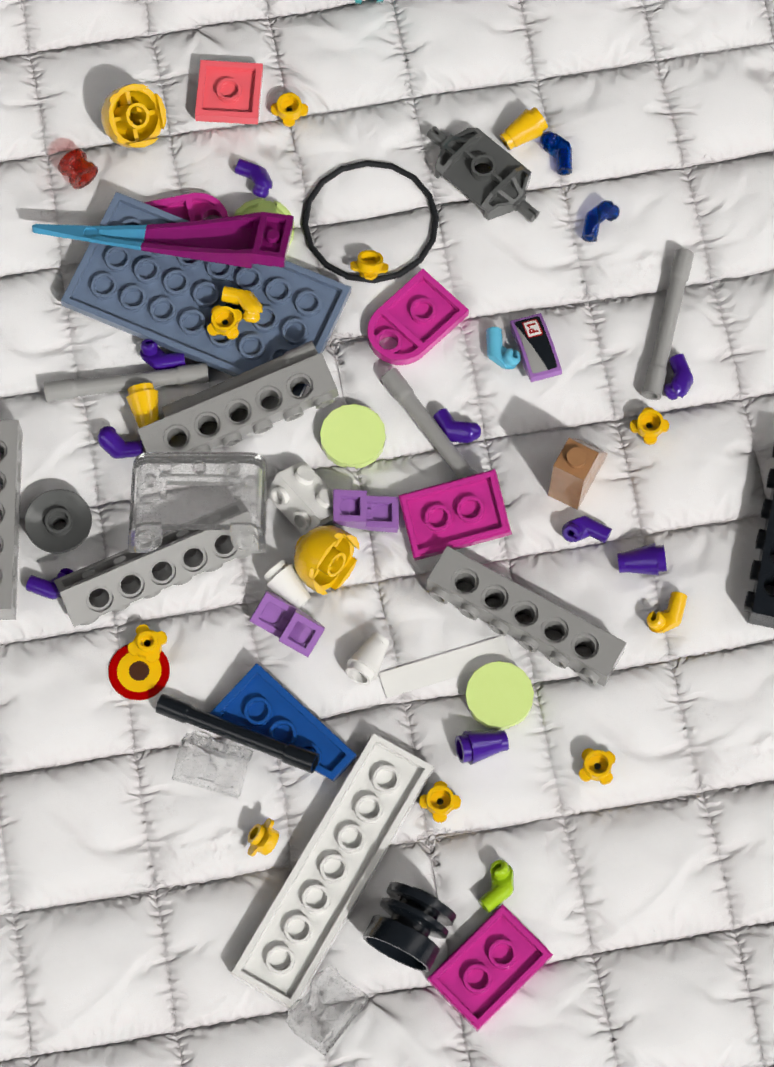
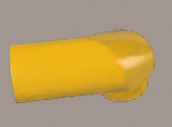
M671 592L666 610L658 611L657 613L652 611L648 614L646 622L649 629L655 633H664L679 626L682 621L687 595L681 592Z

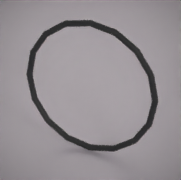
M366 160L341 166L318 182L306 200L302 226L308 248L326 269L347 280L378 283L400 278L423 262L436 242L439 216L432 194L416 175L393 163ZM366 166L392 169L411 179L427 197L433 216L430 240L420 256L400 271L377 276L374 280H367L360 275L349 274L328 263L314 246L308 226L311 204L323 185L344 171Z

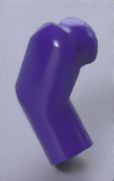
M239 159L235 173L251 179L255 183L252 193L258 197L266 198L269 194V189H272L273 186L267 170L254 163Z
M677 354L669 359L674 377L671 383L665 385L664 392L670 400H676L678 397L683 398L687 395L693 384V375L684 354Z
M105 426L100 429L97 437L99 445L112 458L144 456L142 440L125 442L116 433L115 428Z
M582 516L565 523L562 527V536L569 542H577L591 536L606 543L612 529L587 516Z
M63 568L57 574V577L50 581L31 575L26 584V591L52 600L60 597L54 580L74 571L69 568Z

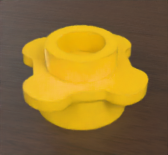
M288 92L281 95L277 103L271 105V113L279 116L283 120L284 126L291 127L295 125V121L299 117L308 114V106L302 104L299 96Z
M373 250L360 252L357 261L350 263V269L358 271L359 275L367 280L376 279L378 274L388 272L389 268L388 264L383 263V256Z
M217 305L211 310V323L207 326L208 333L211 336L223 335L230 340L236 339L239 335L238 324L243 319L242 312L239 309H232L228 306ZM227 320L228 324L223 325L222 321Z
M651 407L644 408L638 419L630 422V430L643 437L644 443L648 445L655 444L657 437L669 429V422L663 419L662 415ZM647 424H652L653 427H652V428H647L646 425H647Z
M145 624L139 625L135 630L136 636L133 642L128 644V651L131 655H138L148 662H156L160 658L159 654L162 651V645L167 643V635L163 631L155 632L150 630ZM146 641L151 642L149 646L144 645Z
M592 748L585 749L581 755L584 762L583 768L579 771L580 779L584 782L590 780L600 781L602 785L611 783L613 779L611 768L616 760L615 755L610 751L604 752L602 750H593ZM599 764L600 769H595L594 765Z
M438 781L434 783L433 788L429 790L428 794L420 797L419 804L421 808L427 809L433 815L435 822L442 823L446 821L447 815L453 809L456 810L460 807L461 799L453 794L445 782ZM438 799L443 800L442 805L437 804Z
M268 818L264 824H256L250 830L247 841L250 843L248 855L253 857L257 852L262 855H268L275 848L279 839V832L272 828L274 820Z

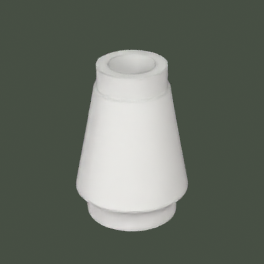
M284 559L264 575L268 582L266 586L298 609L302 608L312 599L293 564L288 565Z
M372 633L370 638L347 661V675L362 685H369L371 681L376 680L387 647L389 646V641L381 634Z

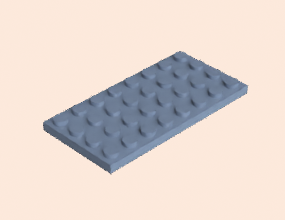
M116 192L99 226L148 225L189 221ZM90 242L61 299V304L66 308L141 339L153 340L158 346L175 353H183L187 358L200 363H207V366L235 377L278 358L285 352L309 341H313L318 354L323 353L351 294V287L289 261H285L284 268L254 264L252 268H245ZM224 286L251 291L263 306V312L260 313V320L257 323L246 322L244 319L239 322L237 328L239 335L233 340L223 335L211 336L207 331V326L211 323V310L217 305L239 309L242 314L244 313L240 305L221 301ZM224 320L222 324L227 325L228 321ZM301 383L296 385L292 393L296 396H302L307 384Z

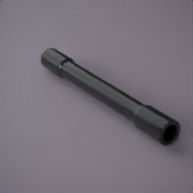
M162 694L157 702L156 713L181 723H189L281 759L284 763L309 773H313L318 765L320 754L306 748L272 738L195 708L190 703L166 694Z

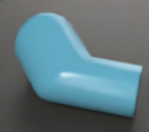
M490 327L486 329L488 358L503 369H514L521 360L519 351H513L512 348L507 349L503 346L501 328Z

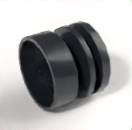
M390 882L386 890L390 898H382L380 906L391 918L374 915L363 935V939L387 957L415 970L429 972L440 948L428 937L446 939L449 931L445 926L453 925L456 914L439 899L424 890L399 882Z

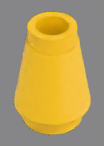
M533 107L530 110L525 109L499 136L507 149L511 150L514 147L516 148L543 136V131L548 128V125L538 109Z
M140 383L129 387L126 400L138 427L141 428L158 421V390L154 389L153 383Z

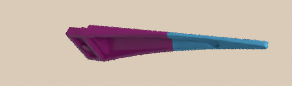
M257 212L208 220L148 225L84 226L32 225V232L245 268H252L254 264L284 268L294 216Z

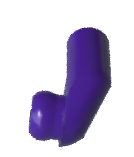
M145 339L140 344L142 360L155 370L171 369L185 365L183 353L166 354L157 346V343L150 339Z
M447 408L439 410L433 416L436 423L451 442L472 443L481 435V428L477 423L455 421Z

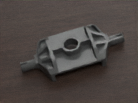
M433 126L432 130L428 131L427 137L441 149L436 162L434 176L437 179L443 176L485 211L484 218L491 220L514 210L520 212L530 222H533L538 217L540 212L525 201V194L531 179V171L479 128H467L457 135H450L449 137L436 126ZM485 163L492 170L489 173L481 174L475 170V166Z

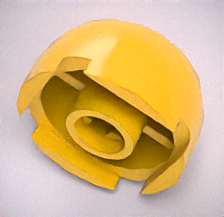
M128 84L115 89L105 99L101 109V123L105 133L114 143L126 148H143L155 143L161 129H164L166 109L160 96L157 93L154 94L147 86L143 84Z
M333 525L318 526L299 538L295 546L294 568L300 580L309 588L322 595L328 594L325 590L330 587L334 590L338 589L348 579L356 565L357 559L353 557L354 547L359 550V542L352 534Z

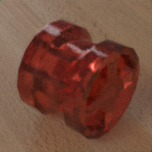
M74 149L68 152L58 164L59 172L69 177V183L74 189H81L87 186L98 173V167L93 162L87 161V155L82 149Z

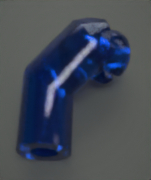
M551 131L544 132L540 137V144L547 153L556 159L557 174H571L572 147L570 143Z
M604 200L588 211L585 216L581 238L586 242H596L600 223L605 219L608 221L617 219L620 213L619 207L610 200Z

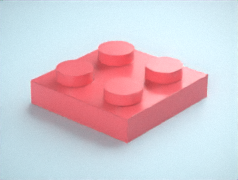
M200 60L195 120L258 125L263 63Z

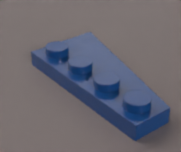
M257 663L210 712L213 715L285 743H293L320 754L315 772L333 782L358 757Z

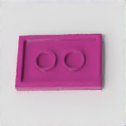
M495 469L398 495L415 561L442 554L447 546L457 550L512 535Z
M502 904L427 978V981L478 1032L552 958L553 954Z

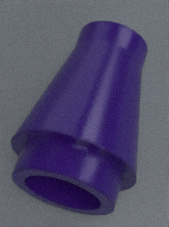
M654 542L627 552L617 553L619 573L627 572L659 576V572L667 571L664 545H656Z
M504 730L463 731L462 735L455 738L456 752L460 762H468L470 765L509 749L508 737Z

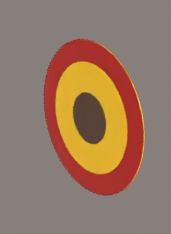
M147 642L144 643L145 646H149L151 644ZM128 644L120 648L111 659L109 665V679L116 692L131 700H146L157 695L167 684L170 674L169 662L164 652L161 651L159 654L160 658L156 662L151 663L140 658L138 655H131L128 651Z

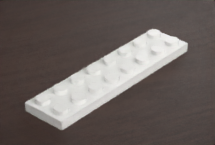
M373 733L231 972L233 977L294 1011L434 770L433 765Z

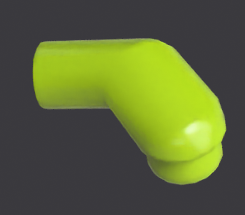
M499 859L491 864V889L478 899V902L487 913L493 911L510 897L514 891L513 869L504 860Z

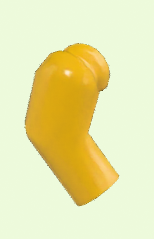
M224 286L221 301L240 305L244 310L242 316L244 321L257 323L260 320V313L263 312V306L254 293L248 290Z

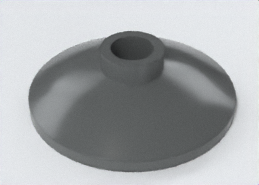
M56 489L39 495L29 505L25 514V530L29 539L36 547L49 553H65L74 550L86 540L92 527V515L88 504L81 496L69 490ZM59 521L66 523L65 527L61 530L54 528V525Z

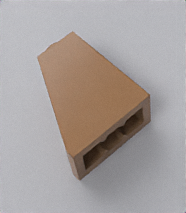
M568 438L553 465L548 496L578 510L608 453L579 439Z

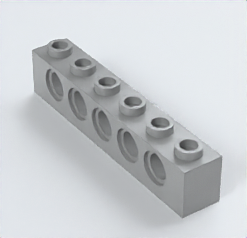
M321 352L141 427L137 431L156 472L162 470L163 473L179 468L181 466L180 462L193 457V460H198L212 453L211 449L220 445H224V447L233 446L242 441V436L251 432L255 434L264 433L273 427V423L285 419L287 422L301 417L306 409L314 406L316 409L326 407L332 404L334 398L339 396ZM303 383L310 387L309 392L304 396H296L292 393L293 388L298 384ZM269 396L277 397L279 403L273 409H265L262 407V402L265 398ZM238 409L248 411L247 418L242 422L231 420L232 414ZM207 422L218 424L217 430L211 435L201 433L202 426ZM178 434L187 436L186 443L182 447L174 448L170 446L174 436Z
M0 420V453L4 454L0 459V484L3 485L0 489V516H2L0 519V620H16L23 432L19 420Z
M240 501L54 580L73 626L89 625L95 622L101 615L111 611H122L130 603L141 598L155 597L162 589L172 585L185 584L193 576L204 571L212 572L218 570L223 566V563L232 559L246 558L254 550L262 546L250 514ZM222 535H228L227 540L223 544L215 545L217 538ZM189 549H197L194 556L184 558V554ZM166 562L163 569L152 571L157 563ZM135 575L131 583L121 584V581L126 576ZM95 589H104L100 596L96 598L89 597Z
M448 546L427 578L426 590L430 592V596L436 601L443 604L449 602L458 607L459 611L467 618L472 620L479 618L488 623L489 628L501 636L508 634L514 637L528 651L536 652L538 650L549 656V661L563 669L569 667L578 672L579 677L589 684L596 685L598 683L605 686L624 653L627 642ZM460 582H468L473 586V589L468 592H462L456 588V585ZM489 598H498L502 601L503 605L498 608H492L485 601ZM518 614H527L533 621L529 624H521L515 617ZM557 630L562 634V638L555 641L550 640L546 637L545 632ZM587 646L593 654L588 657H582L576 653L575 648Z

